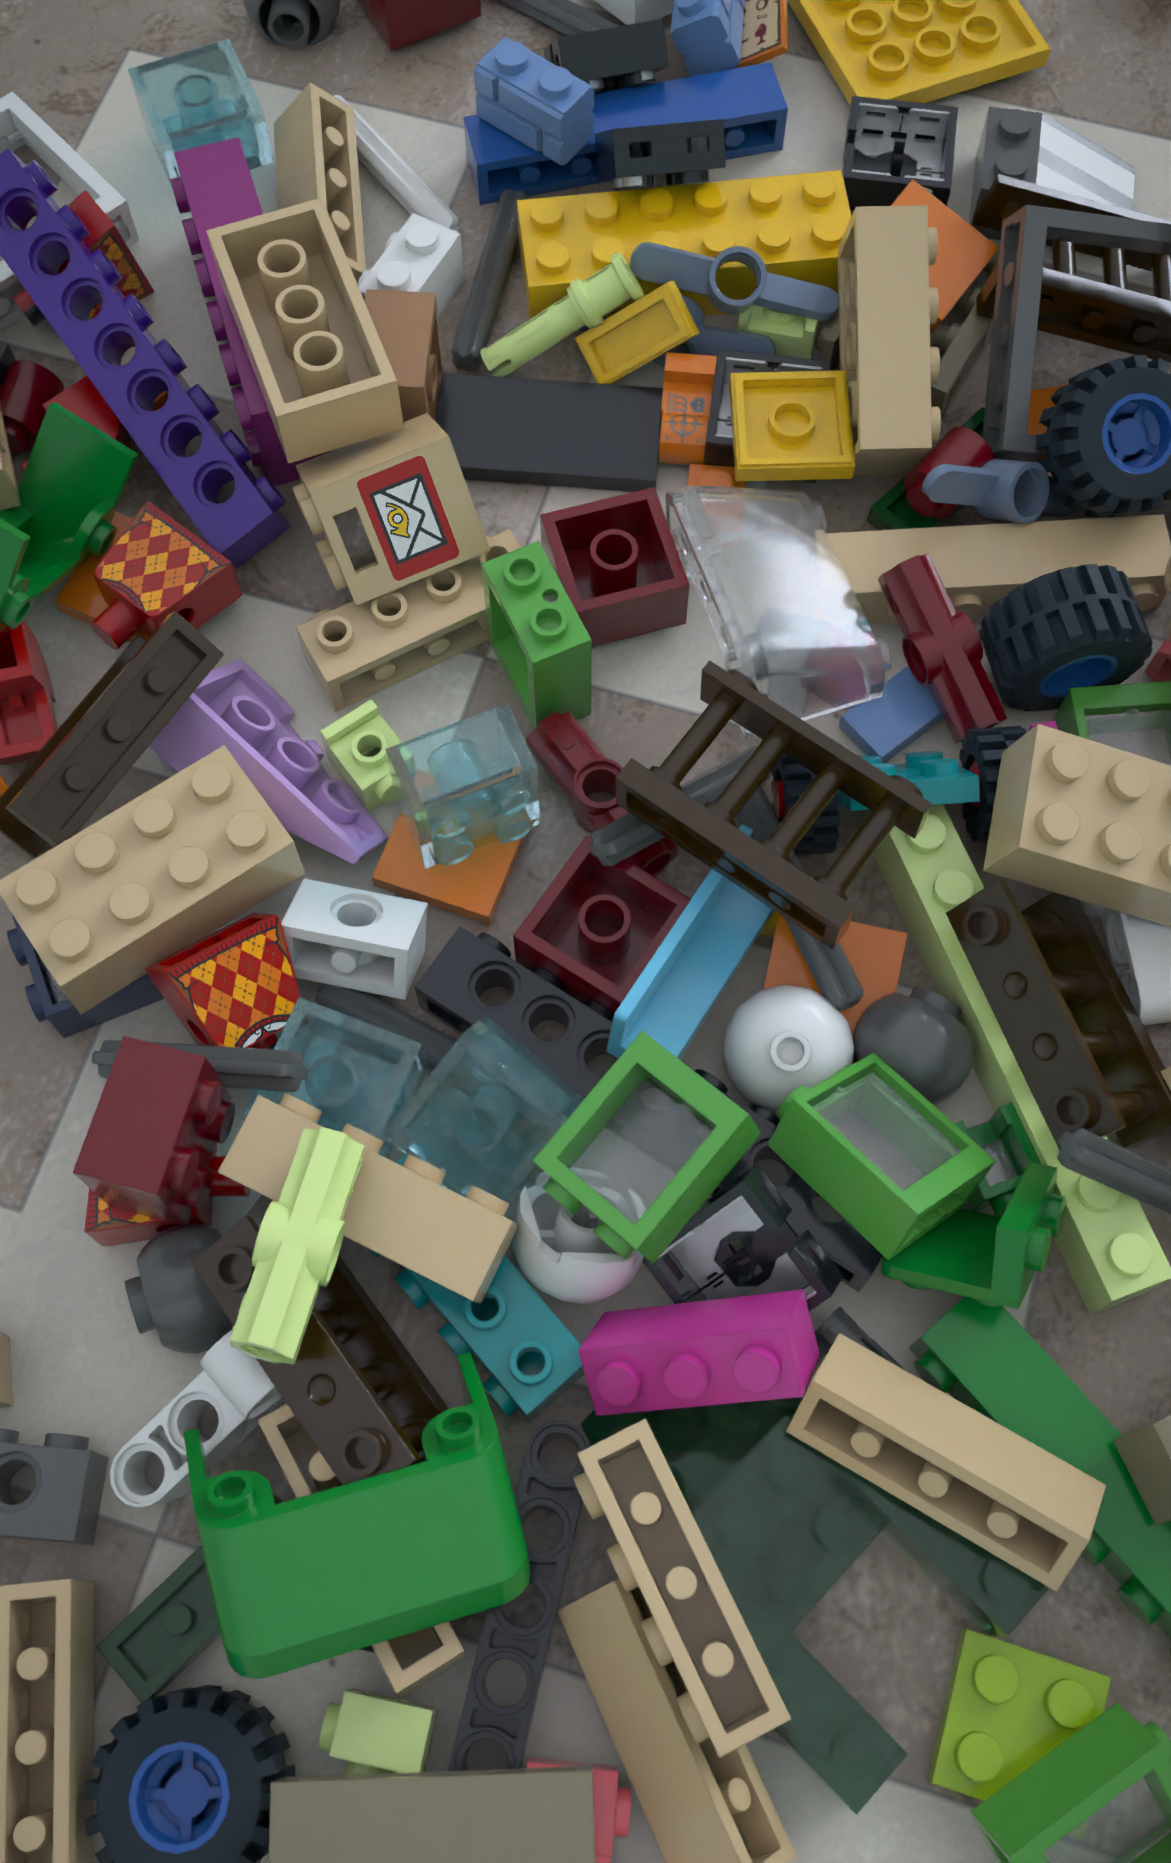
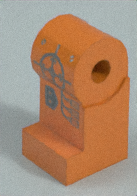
M666 352L658 463L704 465L717 356Z

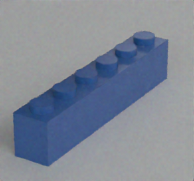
M768 62L595 93L594 108L591 112L594 113V134L616 128L723 119L725 160L783 150L788 107L772 63ZM477 115L463 117L467 161L479 205L498 202L501 193L509 188L515 192L522 190L527 196L613 181V179L598 181L594 134L589 142L566 165L561 166L544 156L543 152L532 149ZM640 142L641 157H649L646 142ZM629 146L630 158H632L631 146Z

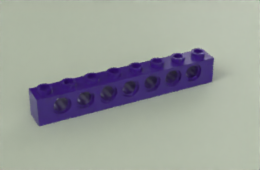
M9 148L5 149L0 154L1 257L208 544L230 560L234 567L240 568L291 527L279 510L286 504V501L265 475L257 480L246 463L253 456L241 439L231 429L223 433L213 418L220 411L209 395L199 384L191 388L180 373L187 368V365L177 351L165 338L158 343L148 328L155 322L145 307L132 293L125 298L118 289L116 283L122 279V276L113 263L99 248L92 253L83 239L90 232L84 223L67 204L60 208L51 195L58 188L52 179L35 160L26 165ZM37 216L33 225L26 229L29 221ZM70 259L66 269L57 274L61 264ZM102 303L99 314L89 320L92 309ZM135 347L132 359L128 363L121 365L124 353L128 349ZM168 391V399L165 405L159 410L153 411L155 399L161 393ZM202 435L199 450L194 455L186 457L185 451L188 443L194 437ZM235 480V491L232 497L226 502L218 503V493L225 483Z

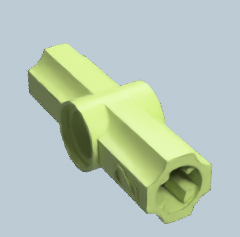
M324 1127L319 1129L304 1128L279 1201H272L264 1215L252 1257V1266L255 1267L247 1292L242 1299L235 1326L233 1325V1332L230 1338L231 1347L239 1349L251 1357L276 1364H295L320 1286L326 1287L336 1265L346 1222L342 1219L349 1198L352 1196L354 1183L363 1164L364 1145L354 1141L347 1134Z

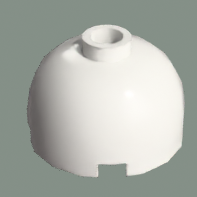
M784 984L760 990L738 1007L726 1027L722 1054L728 1077L742 1097L748 1102L762 1106L776 1114L782 1101L797 1087L805 1085L810 1089L833 1076L838 1070L843 1069L844 1066L852 1065L855 1046L848 1021L830 1000L811 988Z
M578 1168L571 1170L632 1223L635 1224L647 1210L641 1198L631 1190H629L625 1199L619 1193L608 1189L610 1177L595 1171ZM546 1172L538 1175L534 1186L528 1189L525 1186L519 1195L513 1221L518 1225L512 1239V1250L525 1278L540 1291L561 1301L579 1304L604 1301L631 1283L642 1264L644 1256L636 1249L626 1260L593 1232L602 1222L601 1219L584 1205L574 1216L543 1189V1186L551 1178Z

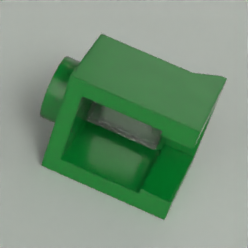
M1012 1102L1000 1106L989 1121L967 1129L963 1120L954 1123L995 1160V1163L968 1201L972 1211L977 1212L991 1206L995 1216H1002L1029 1162L1041 1164Z

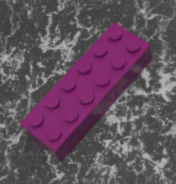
M236 137L174 152L180 177L171 178L170 182L179 213L190 212L192 218L182 220L191 254L197 255L202 253L203 259L193 261L204 298L215 296L216 299L206 302L217 342L228 340V343L220 344L218 348L229 385L241 384L239 387L231 388L243 432L254 429V431L244 433L248 450L253 456L251 459L253 467L264 465L268 479L274 486L301 480L295 466L328 452L288 464L221 286L206 232L209 229L263 214L240 139Z

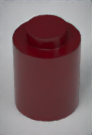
M27 360L14 361L0 386V405L9 449L13 453L32 451L46 414L42 405L65 390L63 383L53 372L40 364Z
M965 427L952 428L905 476L904 487L909 505L917 513L925 517L937 519L948 517L959 504L931 501L922 490L924 479L934 468L942 464L982 468L988 461L994 459L993 452L988 443L971 429Z

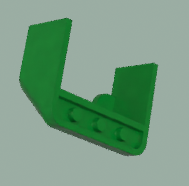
M56 402L48 405L19 485L18 493L21 505L4 509L0 512V631L7 626L12 629L17 628L35 602L84 563L92 554L100 558L107 551L117 531V527L113 526L111 521L139 455Z
M471 1352L457 1355L465 1405L450 1408L434 1417L427 1424L422 1434V1445L426 1461L279 1504H275L269 1481L257 1472L247 1470L228 1471L212 1477L199 1429L195 1428L183 1432L194 1514L218 1625L229 1665L236 1673L254 1679L271 1677L506 1604L517 1598L526 1589L531 1577L527 1545L497 1425Z

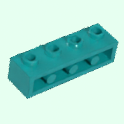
M413 1148L396 1163L403 1166L408 1154L423 1161L424 1159ZM369 1249V1251H370L376 1258H378V1257L381 1255V1254H379V1253H377V1252H375V1251ZM505 1255L481 1303L474 1302L398 1264L403 1271L393 1278L418 1310H421L430 1303L446 1323L437 1332L456 1356L471 1352V1355L490 1375L482 1383L483 1389L507 1418L516 1410H519L528 1423H530L585 1374L578 1352L581 1344Z

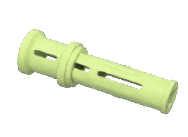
M619 251L611 255V263L584 281L579 278L571 281L570 286L567 288L568 295L490 346L482 348L480 350L481 357L489 371L495 370L492 373L493 376L505 377L584 325L590 329L592 327L596 328L603 323L605 315L630 299L637 301L644 297L639 281L624 256Z

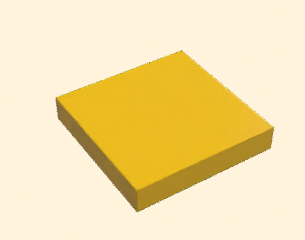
M846 370L730 373L729 393L736 482L853 479L855 458Z

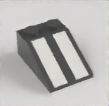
M989 107L976 154L969 224L986 238L1001 240V231L974 225V215L998 174L1121 208L1133 209L1134 166L1044 113Z

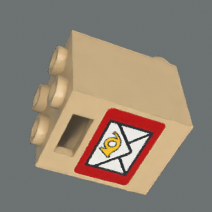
M428 413L405 421L403 429L338 448L295 466L302 483L292 487V490L313 536L320 533L324 534L325 539L315 542L325 569L331 578L336 592L347 588L356 606L491 551L449 435ZM356 508L372 549L349 557L333 516Z

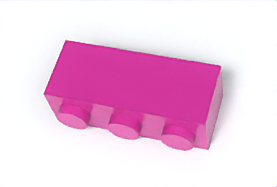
M804 1289L604 1312L578 1350L596 1416L803 1397L820 1357Z

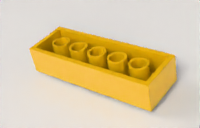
M834 170L517 200L519 251L528 318L531 319L568 295L567 288L574 279L579 278L584 281L610 264L611 255L619 251L630 266L633 250L644 242H651L716 258L727 248L735 246L746 247L761 257L766 272L826 286L838 294V247L852 217L842 171ZM729 262L723 264L716 272L717 287L727 298L743 300L748 298L755 290V277L752 271L742 263ZM636 277L644 296L662 286V284L645 281ZM679 289L682 296L692 299L702 308L704 316L727 314L714 307L707 295ZM630 299L604 317L609 318L636 301Z

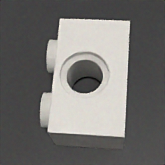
M303 879L281 922L295 977L406 1000L425 953L428 903Z

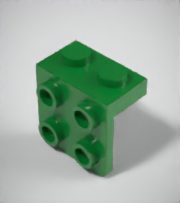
M1029 1162L1002 1217L960 1209L890 1260L882 1256V1274L888 1278L902 1281L905 1285L914 1289H937L970 1297L975 1302L985 1306H1008L1019 1309L1035 1272L1044 1271L1051 1237L1058 1238L1062 1229L1066 1197L1055 1194L1057 1167Z

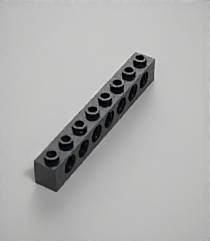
M459 926L414 987L420 1009L517 1072L544 1085L548 1092L576 1109L603 1077L592 1073L586 1064L594 1056L600 1054L611 1055L606 1050L614 1014L593 1000H586L583 1004L563 991L564 986L561 981L547 970L539 966H533L529 970L510 958L511 952L495 937L481 932L476 937ZM493 987L506 988L513 994L508 1002L499 1006H490L480 1000L481 995ZM547 1020L557 1021L567 1029L562 1037L553 1041L539 1039L532 1033L539 1023ZM695 1069L698 1075L746 1111L762 1132L710 1196H713L761 1160L772 1159L780 1162L786 1168L789 1180L782 1185L775 1186V1188L792 1208L791 1213L786 1218L787 1222L798 1236L809 1230L843 1274L841 1281L859 1292L871 1277L883 1255L846 1220L839 1223H829L817 1216L813 1209L812 1200L820 1195L767 1145L781 1120L779 1117L756 1104H752L747 1108L727 1095L728 1088L718 1078L704 1070ZM647 1079L606 1129L677 1174L702 1144L697 1131L706 1124L679 1102L672 1109L665 1112H655L647 1108L643 1104L641 1097L649 1090L661 1089L650 1079Z

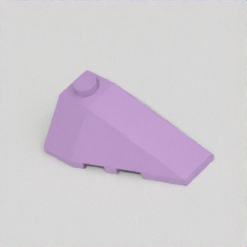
M241 659L210 671L149 745L157 753L160 761L167 768L178 773L225 745L286 831L353 865L380 848L388 839V836L347 783L333 779L328 775L320 764L325 753L315 740H305L304 742L291 726L289 721L295 713L287 702Z

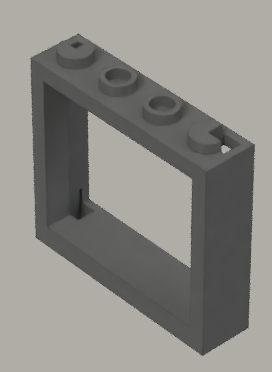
M1025 205L1003 221L982 438L990 446L994 459L1038 463L1039 461L1046 460V455H1048L1047 448L1036 449V435L1027 434L1046 239L1171 255V224Z

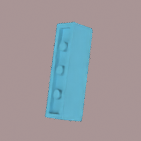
M742 824L739 830L752 838L754 830ZM711 869L616 1010L606 1052L619 1058L639 1033L643 1031L680 1060L775 911Z

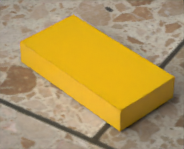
M670 281L607 318L598 327H592L577 336L575 340L598 384H613L700 334L675 281Z

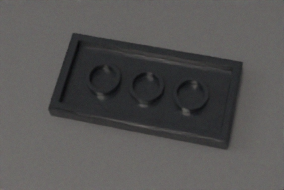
M442 373L435 422L449 435L464 479L620 491H640L652 487L656 489L663 388Z

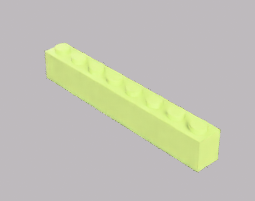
M944 804L931 805L924 825L915 839L894 826L874 853V857L938 993L961 1009L957 1020L971 1032L974 1046L973 1068L994 1113L1000 1106L1012 1102L1041 1164L1057 1167L1055 1194L1066 1197V1207L1060 1235L1058 1238H1053L1089 1315L1149 1293L1171 1280V1266L1138 1199L1069 1170L1060 1164L1057 1158L1060 1151L946 915V912L983 890L984 886Z

